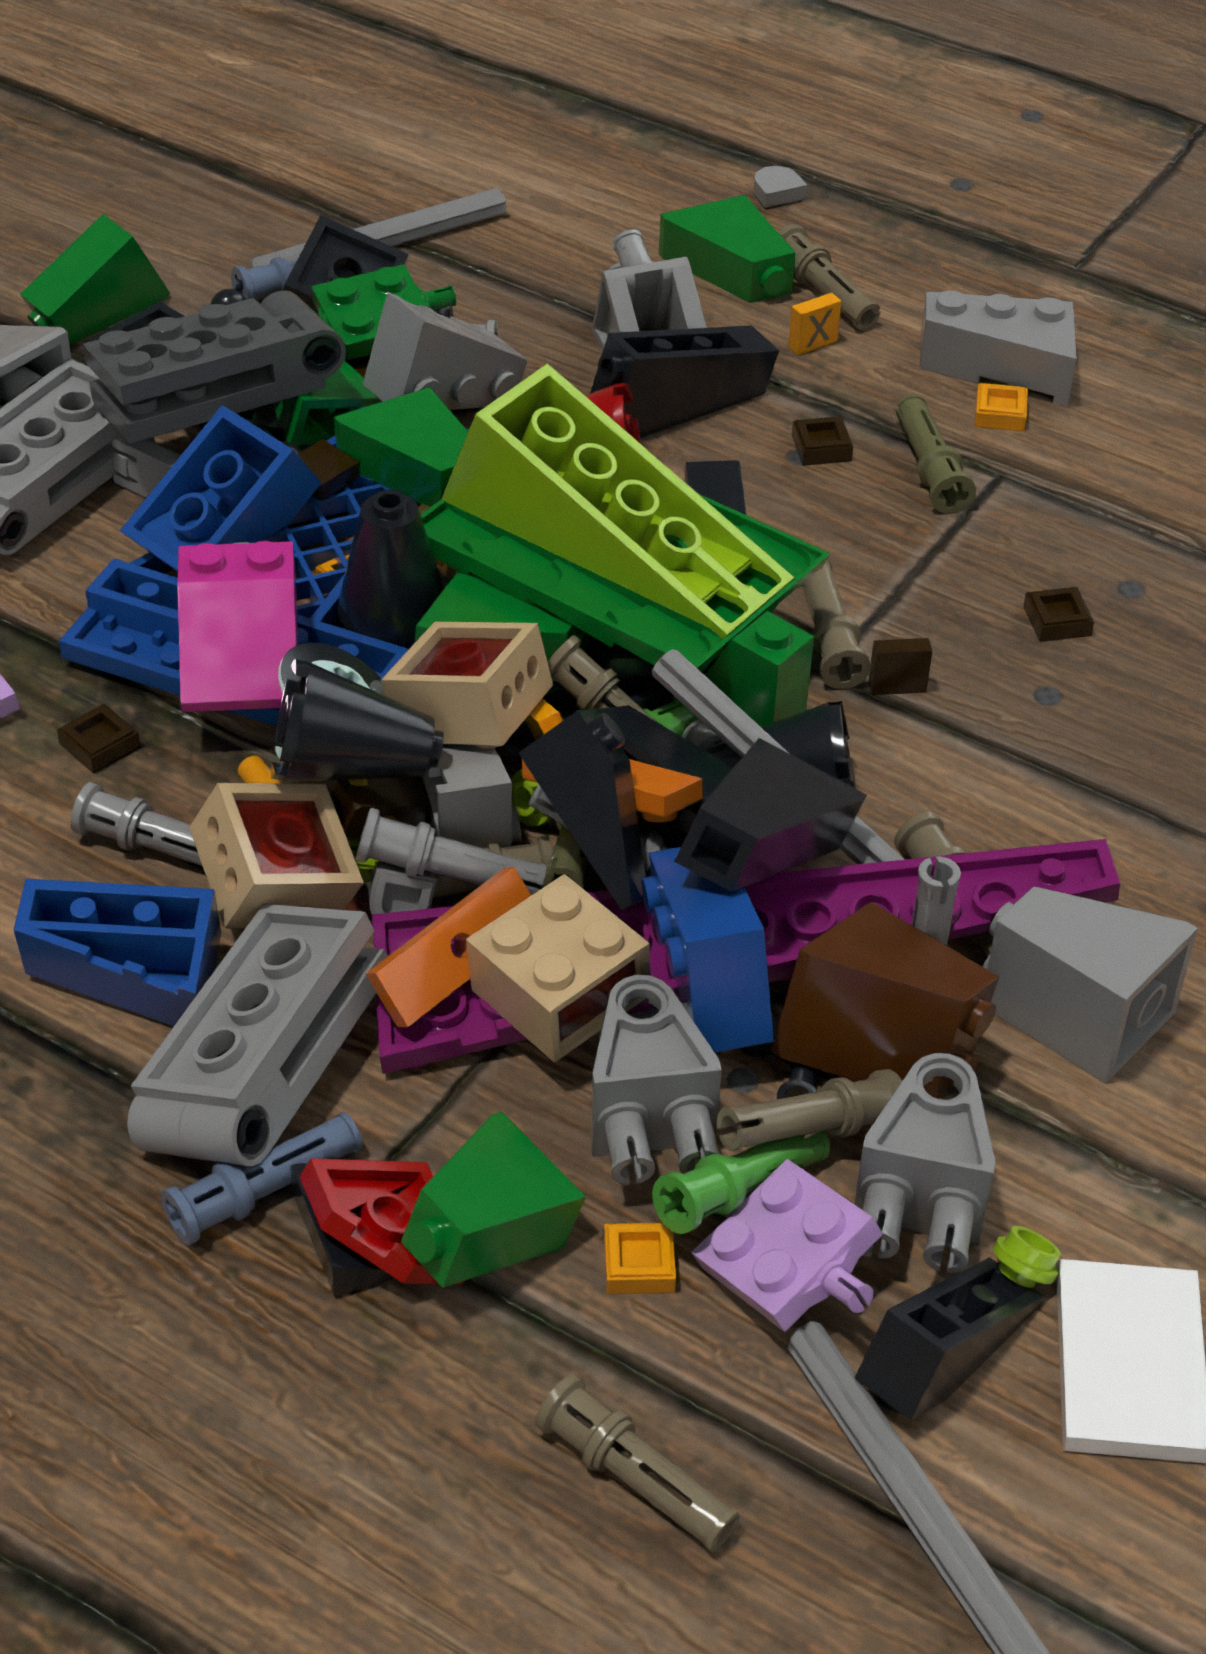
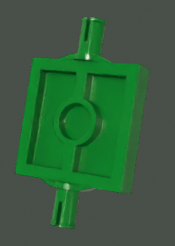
M405 264L384 267L377 271L348 278H337L331 282L311 286L313 303L318 311V316L344 340L346 346L344 361L371 355L387 292L399 296L406 302L417 306L421 304L432 310L457 305L456 294L452 285L424 292L414 283Z

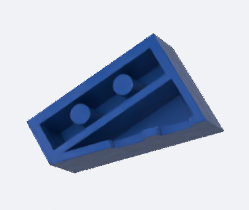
M25 879L13 929L25 974L171 1026H175L215 971L222 934L214 889Z

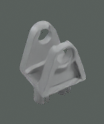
M632 229L618 234L613 239L614 244L612 246L620 262L612 265L602 273L592 325V332L602 351L608 333L633 332L648 327L650 329L660 328V330L707 328L688 258L681 257L651 262L640 231Z
M650 975L626 977L615 984L610 992L592 1075L591 1154L592 1157L610 1155L612 1177L616 1182L624 1185H630L627 1165L631 1164V1161L636 1184L648 1180L654 1174L655 1165L653 1158H651V1150L677 1148L678 1165L682 1174L695 1169V1157L699 1156L700 1160L711 1154H720L716 1144L722 1073L720 1060L672 989L661 979ZM640 997L648 998L649 1003L654 1005L659 1012L651 1018L637 1019L627 1014L624 1009L629 1005V1000Z
M934 1053L924 1056L914 1063L867 1132L863 1143L854 1205L874 1218L883 1233L878 1258H890L897 1254L900 1246L899 1237L901 1229L928 1234V1240L923 1251V1259L933 1269L940 1271L944 1247L950 1248L947 1273L960 1272L965 1269L969 1260V1244L979 1245L996 1163L977 1076L968 1063L954 1055ZM935 1076H945L954 1081L953 1085L960 1094L949 1100H940L929 1095L923 1086L933 1081ZM873 1245L864 1253L865 1255L871 1257Z

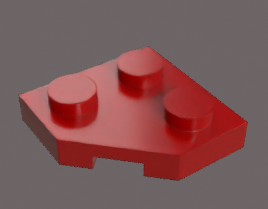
M310 1158L300 1175V1180L321 1230L403 1284H439L401 1243L420 1191L433 1177L427 1162Z

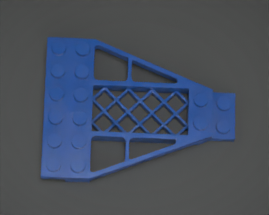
M335 436L327 440L328 443L336 447ZM360 475L359 478L323 500L312 495L287 526L263 541L293 542L295 574L300 576V579H296L297 600L309 597L312 600L311 603L297 606L298 645L312 642L328 644L343 649L366 663L382 679L414 645L415 640L406 642V648L343 629L344 624L339 622L337 612L338 600L348 563L345 556L350 555L353 540L338 543L336 539L355 534L360 509L366 499L378 492L391 490ZM416 502L420 511V515L427 509H429L428 507ZM349 512L350 514L327 521L325 519L326 516ZM313 520L314 522L313 524L290 529L295 523ZM322 542L325 544V547L303 552L299 549L300 547ZM147 553L131 563L113 558L85 590L88 608L59 640L61 658L180 696L178 578L166 574L173 569L151 553ZM331 559H336L338 570L312 575L311 571L316 570L315 567ZM329 593V595L324 599L322 594ZM280 708L226 711L277 726Z

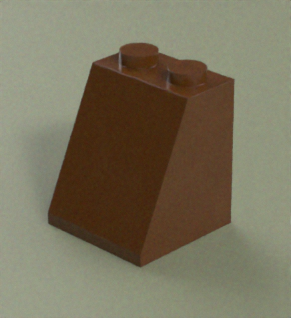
M870 902L800 949L771 1052L782 1059L855 1081L866 1080L871 1073L882 1069L894 1071L903 1081L914 1063L922 1057L934 1053H946L959 1057L968 1063L975 1072L979 1063V1056L974 1054L979 1037L985 1033L995 1016L996 1005L991 1003L999 976ZM935 1076L933 1081L928 1082L923 1087L929 1095L939 1099L955 1086L952 1079L945 1076Z

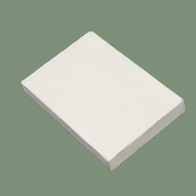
M1059 1259V1273L1056 1280L1063 1451L1206 1464V1364L1198 1271Z

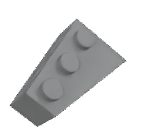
M952 290L943 292L926 291L920 334V369L976 384L980 382L981 377L1008 383L1009 386L1026 387L1030 390L1053 395V404L1068 408L1077 359L1073 302L1061 301L1052 297L1028 299L1013 298L1005 294L984 296L962 294Z
M387 292L362 385L382 401L430 387L449 410L486 407L522 381L528 360L491 331L452 316L450 318L434 312L431 308L421 304L419 306L404 301L397 295Z
M443 744L437 767L427 766L422 777L430 801L425 821L430 824L431 828L435 829L434 835L480 848L488 847L490 843H498L501 848L511 847L512 843L521 842L518 813L516 808L512 807V782L496 748L481 749L475 745Z

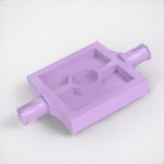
M786 1159L751 1195L745 1197L742 1205L736 1211L723 1215L726 1219L691 1252L703 1270L786 1332L811 1306L821 1302L828 1296H834L853 1313H860L865 1310L860 1300L867 1306L871 1304L873 1289L851 1275L858 1259L883 1233L872 1216L789 1159Z

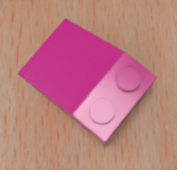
M260 541L243 544L215 545L204 543L193 546H179L178 622L181 712L280 708L283 692L278 679L279 665L285 654L291 648L298 645L297 589L293 542Z

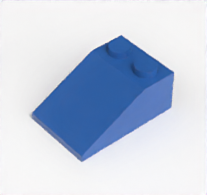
M221 405L120 531L130 540L178 572L179 546H193L204 543L215 545L238 542L256 543L263 541L287 526L322 482L293 449Z

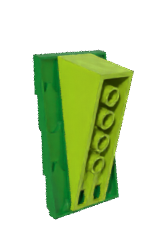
M548 363L475 414L442 499L421 514L434 557L460 573L466 575L473 573L524 603L543 607L611 648L618 644L654 666L665 653L674 649L679 651L700 672L704 671L723 652L734 637L766 611L773 612L780 602L794 590L804 585L815 572L824 566L831 554L696 493Z

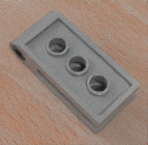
M70 358L0 408V554L11 555L18 551L117 472L114 470L113 451L116 448H113L112 440L120 432L92 401L89 382L98 380L99 377L90 367ZM154 437L147 439L155 443Z
M263 904L132 1083L131 1088L136 1096L129 1109L127 1124L130 1139L136 1148L145 1152L250 1167L260 1164L266 1158L376 994L365 973L388 956L384 949L364 947L375 931L366 912Z

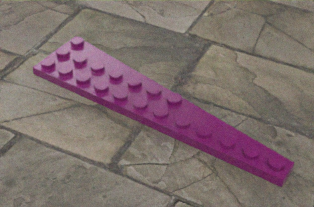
M1106 839L941 856L954 861L961 871L948 940L989 931L990 925L1000 908L1008 902L1015 904L1033 886L1104 903L1117 901L1119 898L1120 880ZM937 856L781 872L746 886L745 890L764 928L768 981L791 980L801 948L870 902L911 925L920 863L927 858L931 859L932 869L930 877H932ZM608 890L587 892L649 942L651 976L665 982L682 1003L675 977L671 976L665 945L660 946L658 943L653 915L647 914L644 901L621 911ZM453 906L372 914V923L375 930L373 932L374 948L384 949L387 956H389ZM452 939V941H451V950H452V952L454 953L455 944H454V941H453V939ZM611 975L558 1012L560 1032L572 1029L606 1005L610 992L619 981ZM471 979L409 1027H397L376 993L379 1055L382 1074L405 1068L416 1069L430 1062L528 1040L512 1024L472 991ZM646 998L626 1013L632 1014L656 1009V1007L650 1004L649 999Z

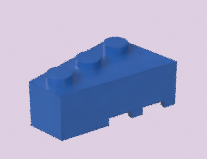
M681 847L649 852L651 876L641 878L643 900L647 914L653 915L658 943L660 946L665 945L671 976L675 977L683 1007L714 1053L774 1042L764 928L745 887L730 892L674 862Z

